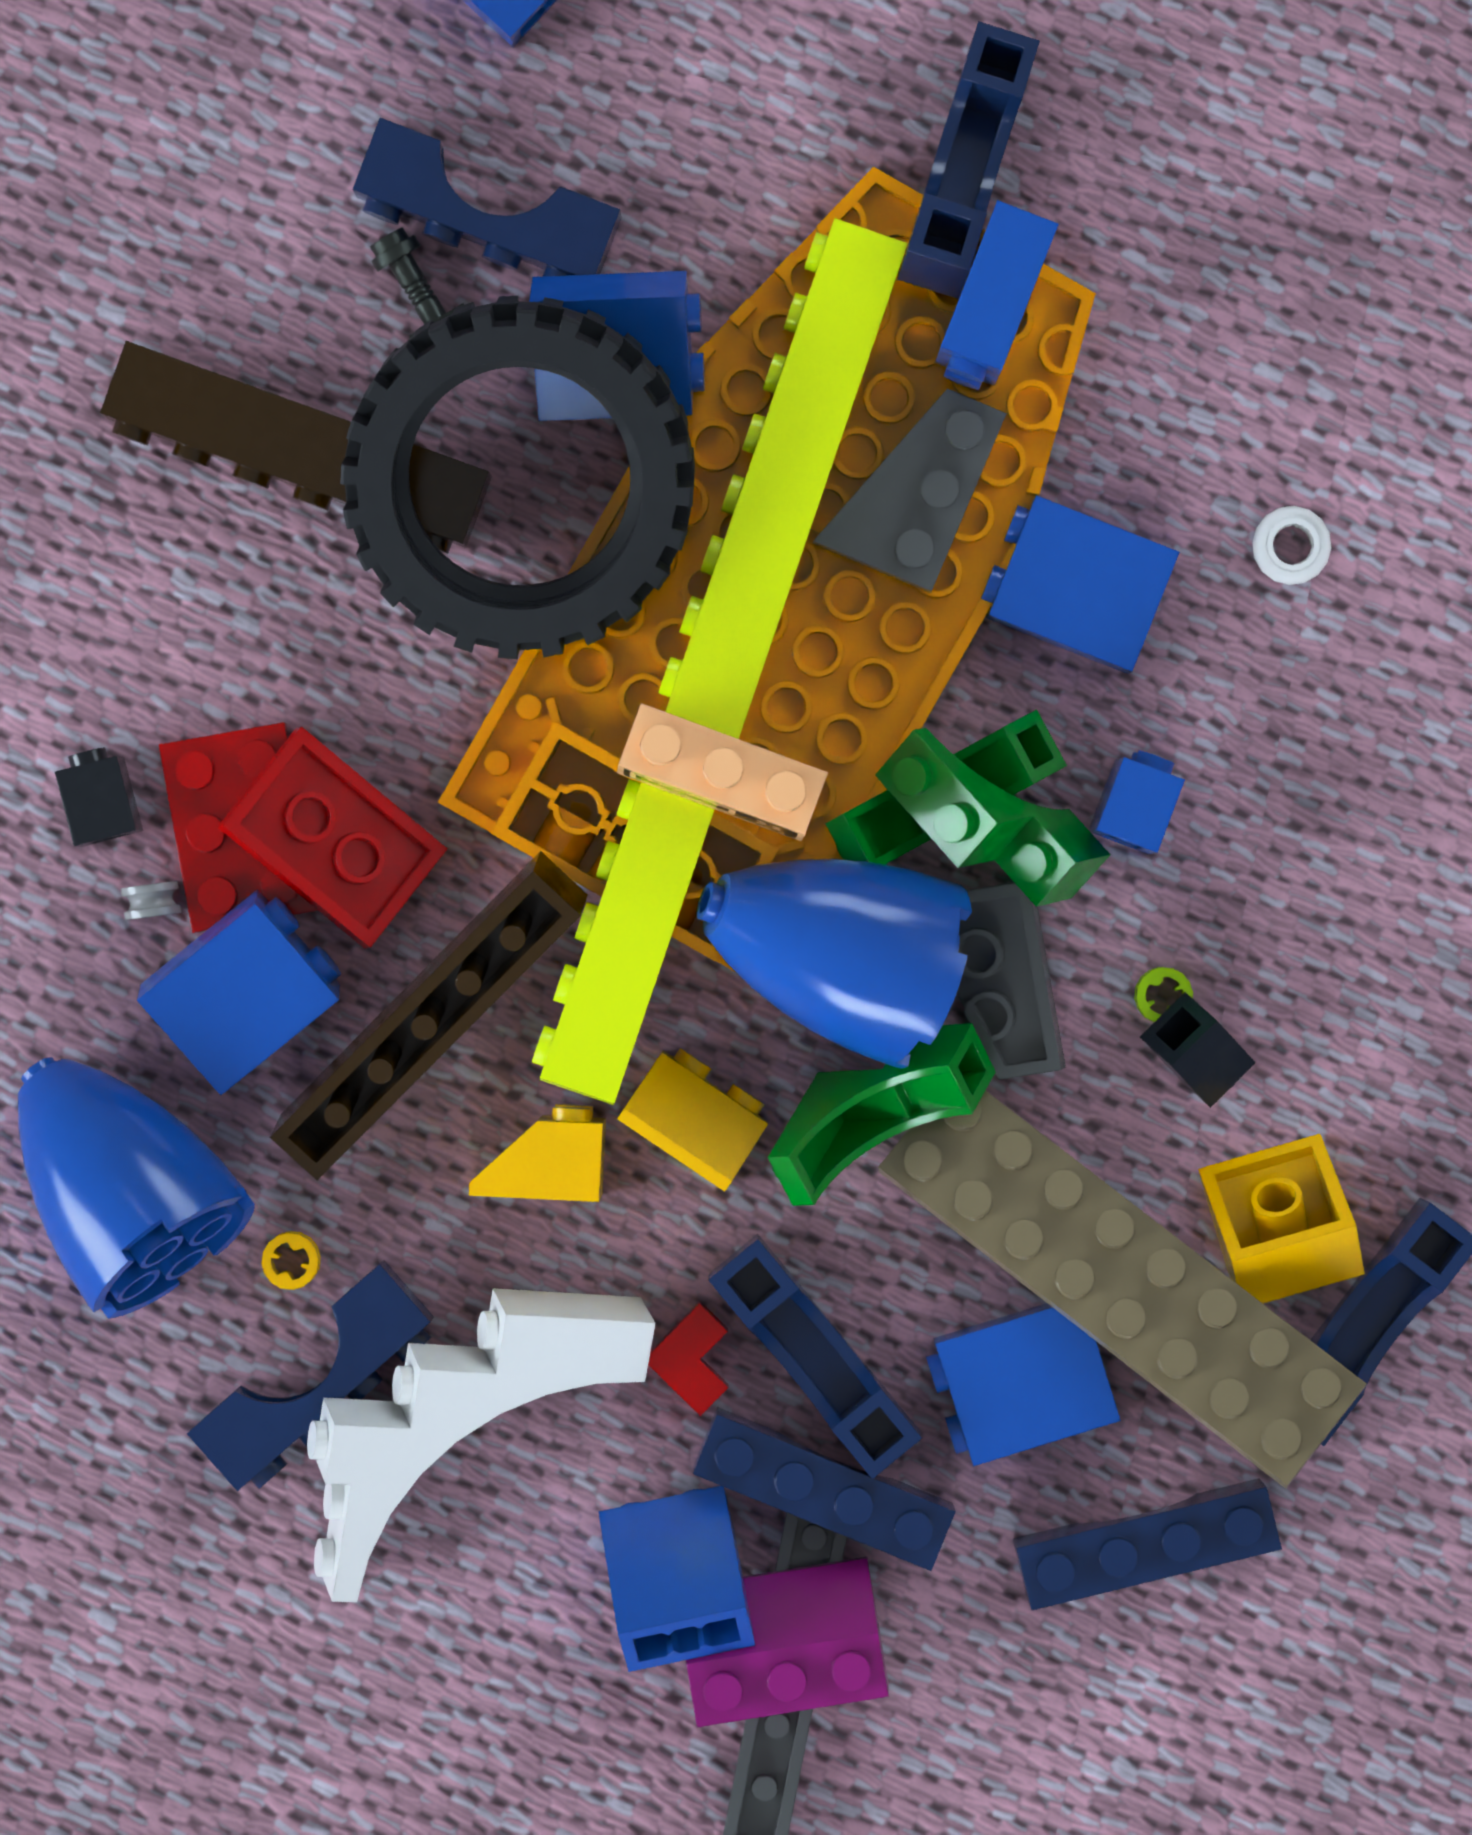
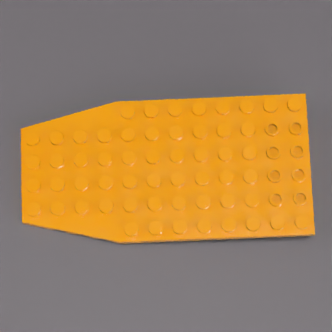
M872 167L816 226V229L797 249L785 258L749 299H746L710 340L706 341L696 353H704L705 391L693 392L692 415L687 416L691 447H694L695 461L693 506L691 507L688 531L682 550L677 551L670 566L669 576L659 590L654 588L642 601L641 611L628 622L621 618L607 627L604 638L589 645L586 644L584 638L565 644L563 654L543 657L542 649L524 650L438 800L439 804L487 830L490 834L532 858L540 851L543 852L570 879L602 897L607 881L595 876L607 841L609 840L617 844L621 842L628 820L616 815L628 780H634L617 773L618 763L640 704L643 703L664 712L666 711L670 697L658 694L670 657L683 660L691 636L679 633L690 598L695 596L704 599L712 575L700 572L712 535L725 539L732 514L721 511L733 474L745 478L753 454L743 451L742 447L754 413L766 417L774 393L762 389L774 354L777 353L786 357L788 355L795 333L783 328L794 295L799 293L808 296L815 273L805 270L804 266L815 234L818 232L828 236L833 220L837 218L908 243L923 194L879 169ZM982 229L972 264L974 262L975 256L977 254L982 238L986 231L984 229ZM1043 263L1003 369L995 385L982 382L980 389L975 390L945 378L943 375L946 367L935 363L959 299L897 280L896 277L739 737L742 741L828 772L802 841L714 810L671 937L734 971L705 936L703 921L697 918V906L705 886L709 882L716 883L723 874L759 864L801 859L844 860L840 856L836 843L825 823L887 790L875 774L913 730L923 727L993 604L981 599L993 566L997 565L1006 570L1016 544L1004 541L1017 505L1030 510L1033 499L1036 495L1039 496L1096 295L1093 291ZM946 389H950L1007 414L932 592H926L813 544L815 538ZM630 465L568 574L591 561L607 545L616 532L628 502Z

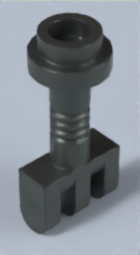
M401 227L370 246L376 256L371 262L377 272L389 266L401 287L405 289V293L409 294L408 299L412 300V305H416L415 310L423 324L425 325L430 320H433L435 323L451 315L454 309L446 312L438 297L433 295L434 291L430 289V284H427V279L424 278L423 272L411 254L421 244L415 234L408 237L404 228Z

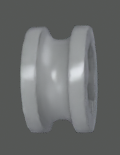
M178 881L121 888L122 897H126L130 902L129 910L124 912L125 920L182 913L181 905L176 904L173 900L174 892L179 889Z

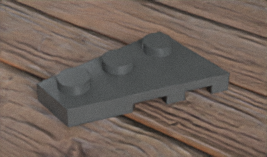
M946 389L815 538L813 544L931 593L1007 413Z
M1014 882L966 890L970 898L972 913L966 921L960 919V945L958 952L968 956L957 995L965 1008L963 1012L968 1022L973 1024L996 1071V1075L1001 1080L1059 1071L1066 1068L1038 907L1030 901Z

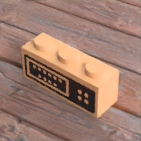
M643 703L640 704L617 768L618 774L802 841L806 834L828 774L826 771Z

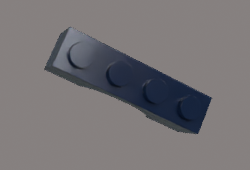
M978 21L897 280L959 299L971 268L986 219L993 187L1040 43L1039 40Z
M379 118L352 189L358 199L366 201L362 211L375 218L398 225L401 216H406L424 223L425 227L422 234L435 241L458 248L460 240L463 238L484 246L485 249L482 257L495 264L512 270H518L520 262L523 261L544 269L543 276L600 274L622 219L620 209L561 186L544 203L521 214L502 216L482 212L463 201L450 186L445 173L444 149L440 140L383 118Z
M1419 1198L1364 1269L1365 1274L1358 1277L1311 1338V1341L1368 1384L1378 1364L1406 1326L1430 1301L1443 1293L1472 1255V1234L1431 1202ZM1366 1387L1321 1443L1322 1446L1326 1445L1363 1397Z
M759 1234L755 1235L709 1273L708 1281L746 1327L768 1348L823 1416L831 1430L872 1479L922 1439L919 1428Z
M385 1260L331 1306L338 1327L339 1345L334 1365L328 1376L320 1384L307 1392L290 1397L265 1396L240 1386L187 1433L237 1492L250 1480L260 1489L288 1464L280 1454L298 1438L307 1447L309 1426L312 1420L320 1421L323 1397L344 1399L347 1396L349 1399L364 1398L383 1380L376 1371L394 1354L403 1363L406 1359L408 1343L425 1344L431 1338L424 1327L432 1321L434 1316Z
M719 1407L716 1409L693 1466V1474L929 1571L933 1569L956 1512L953 1503L893 1478L877 1475L872 1479L866 1471L822 1455L787 1438L778 1431Z
M1260 1478L1197 1493L1176 1504L1139 1515L1095 1523H1074L1013 1538L1027 1600L1032 1611L1282 1550L1268 1490Z

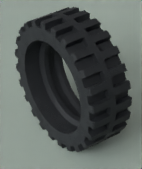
M518 295L500 296L495 303L475 307L474 302L456 307L451 315L435 323L433 320H430L417 329L413 337L399 349L396 348L385 360L381 369L368 386L347 433L346 439H348L345 458L341 464L340 484L345 485L346 504L343 508L346 528L354 529L359 543L356 555L364 571L371 568L374 570L383 583L380 594L392 607L401 602L416 615L413 625L428 635L432 633L435 627L456 638L453 647L471 653L473 652L474 645L477 644L498 648V658L518 659L520 650L542 649L543 657L563 654L565 644L584 638L586 644L589 645L604 638L607 627L621 618L628 622L642 610V601L654 588L657 590L661 588L670 574V566L677 551L682 550L687 535L691 507L693 506L694 447H691L687 416L683 405L678 404L670 388V379L660 365L655 367L642 352V344L628 332L625 336H622L605 324V317L589 309L587 314H583L562 307V300L544 297L543 303L519 301ZM526 367L546 370L561 375L587 390L603 405L616 423L628 454L630 492L623 518L616 532L599 554L587 564L564 577L549 582L532 585H510L493 582L464 570L446 557L432 542L417 516L412 501L409 481L410 457L417 432L429 411L446 393L463 381L475 375L501 368Z

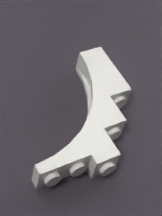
M493 1288L489 1311H482L478 1319V1347L408 1343L405 1365L396 1366L392 1383L393 1401L323 1397L320 1421L312 1420L309 1426L307 1450L309 1459L316 1460L326 1484L323 1509L325 1518L329 1519L327 1537L317 1540L314 1554V1569L317 1577H323L331 1601L357 1603L369 1557L391 1513L419 1476L457 1441L496 1416L548 1394L593 1384L645 1382L656 1323L642 1298Z

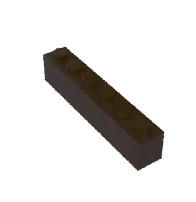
M125 341L100 414L115 421L112 430L113 434L148 446L152 435L175 443L172 455L204 467L209 466L212 457L235 465L233 477L265 489L269 488L272 478L296 487L292 498L323 510H329L332 500L346 504L345 485L340 484L341 464L345 458L348 444L346 437L351 421ZM413 444L409 466L410 491L414 508L425 532L442 553L449 554L452 543L467 548L492 475L487 470Z
M540 851L281 1113L270 1138L313 1178L318 1180L581 916L588 894Z

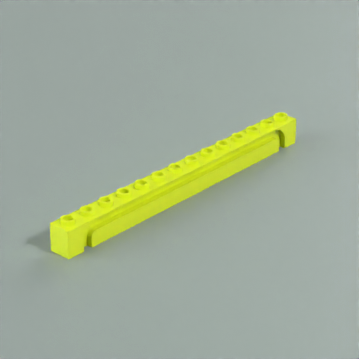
M834 218L828 236L816 232L804 266L805 270L815 273L808 296L795 293L783 328L795 333L788 355L786 357L777 353L774 354L762 389L774 393L766 417L754 413L742 447L743 451L753 454L745 478L733 474L721 511L732 514L725 539L712 535L700 572L712 575L704 599L691 596L679 633L691 636L683 660L670 657L658 694L670 697L665 712L739 739L908 243ZM631 779L628 780L616 815L628 820L620 844L607 841L595 876L607 881L599 906L586 902L574 939L586 943L579 965L575 967L565 964L553 1001L565 1004L557 1029L544 1025L532 1059V1063L544 1066L540 1076L541 1081L614 1105L715 809L651 785L639 783Z

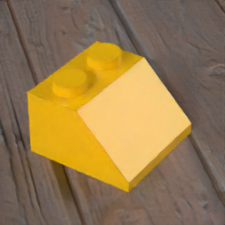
M679 1048L674 1057L662 1051L617 1119L725 1192L768 1125V1121L758 1115L765 1104L735 1084H732L726 1093L705 1078L712 1069L684 1049Z
M555 1104V1107H552V1116L542 1115L469 1182V1196L599 1202L603 1194L606 1118H593V1106Z
M1321 1134L1198 1169L1230 1279L1264 1304L1365 1274L1357 1226Z

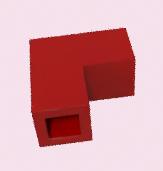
M701 1301L655 1345L650 1352L648 1363L700 1416L729 1388V1384L702 1359L728 1332V1328Z

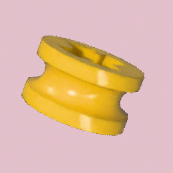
M288 1231L277 1235L268 1242L262 1254L261 1264L264 1275L272 1284L281 1289L294 1290L304 1287L314 1279L320 1269L321 1255L318 1246L311 1237L302 1232ZM288 1243L293 1251L305 1249L309 1262L301 1264V1267L306 1269L304 1275L294 1278L289 1270L279 1273L275 1268L274 1259H279L282 1256L281 1253L276 1251L281 1244Z

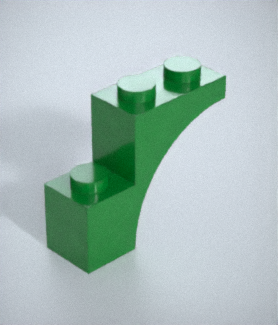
M1037 709L954 754L977 774L1012 795L1067 766ZM889 790L825 823L836 843L840 856L844 860L865 861L885 865L931 840L930 836Z
M927 728L913 730L875 774L957 868L995 860L1036 907L1071 899L1111 855L1070 809H1051L1038 806L1000 789L959 760Z
M972 1023L942 1025L931 1045L920 1041L909 1053L911 1056L909 1065L906 1068H896L885 1064L883 1069L818 1072L767 1157L772 1165L774 1174L779 1179L793 1206L815 1205L823 1191L841 1171L865 1152L894 1135L934 1120L973 1114L996 1071Z

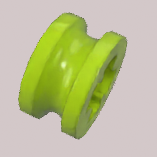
M1157 967L1148 970L1140 977L1135 986L1134 1000L1137 1009L1146 1019L1155 1022L1162 1014H1158L1150 1008L1155 1003L1154 1000H1146V990L1149 985L1160 986L1163 978L1169 977L1177 983L1172 988L1173 991L1181 990V995L1186 992L1193 998L1190 981L1183 973L1174 968Z

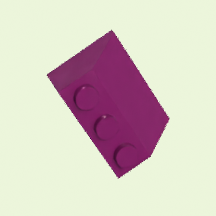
M868 1557L743 1576L755 1646L686 1660L697 1728L889 1697L888 1677Z

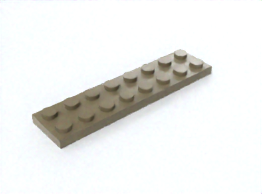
M987 1091L984 1092L973 1114L942 1118L908 1129L878 1166L879 1173L1285 1489L1366 1387L1367 1383Z

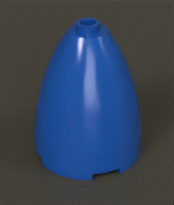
M801 859L759 864L723 874L716 883L709 882L703 889L697 906V918L703 921L705 936L725 962L752 989L781 1012L812 1032L848 1050L896 1068L908 1067L911 1056L909 1053L919 1041L931 1045L936 1038L957 994L968 956L958 952L960 945V919L966 921L972 913L971 902L966 889L960 884L945 879L879 863L841 859Z
M47 1057L32 1065L23 1074L21 1080L24 1084L18 1092V1130L24 1167L33 1200L46 1233L62 1265L93 1312L102 1309L107 1318L111 1319L129 1314L151 1304L180 1285L177 1278L199 1264L207 1255L208 1249L213 1255H218L245 1228L254 1212L255 1204L244 1187L222 1160L192 1130L164 1107L134 1087L111 1075L70 1059L55 1061L52 1057Z

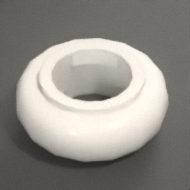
M1298 506L1280 507L1265 515L1256 527L1252 541L1254 559L1261 571L1273 581L1287 585L1306 583L1318 576L1328 563L1331 552L1330 532L1323 520L1311 510ZM1288 526H1294L1305 532L1311 545L1310 554L1306 559L1294 565L1281 561L1273 548L1275 536L1280 530Z

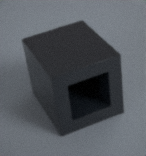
M105 747L68 756L71 768L56 771L55 776L74 847H84L142 832L143 827L125 758L121 756L108 758Z
M1186 992L1140 1036L1164 1064L1210 1108L1256 1063L1224 1027Z

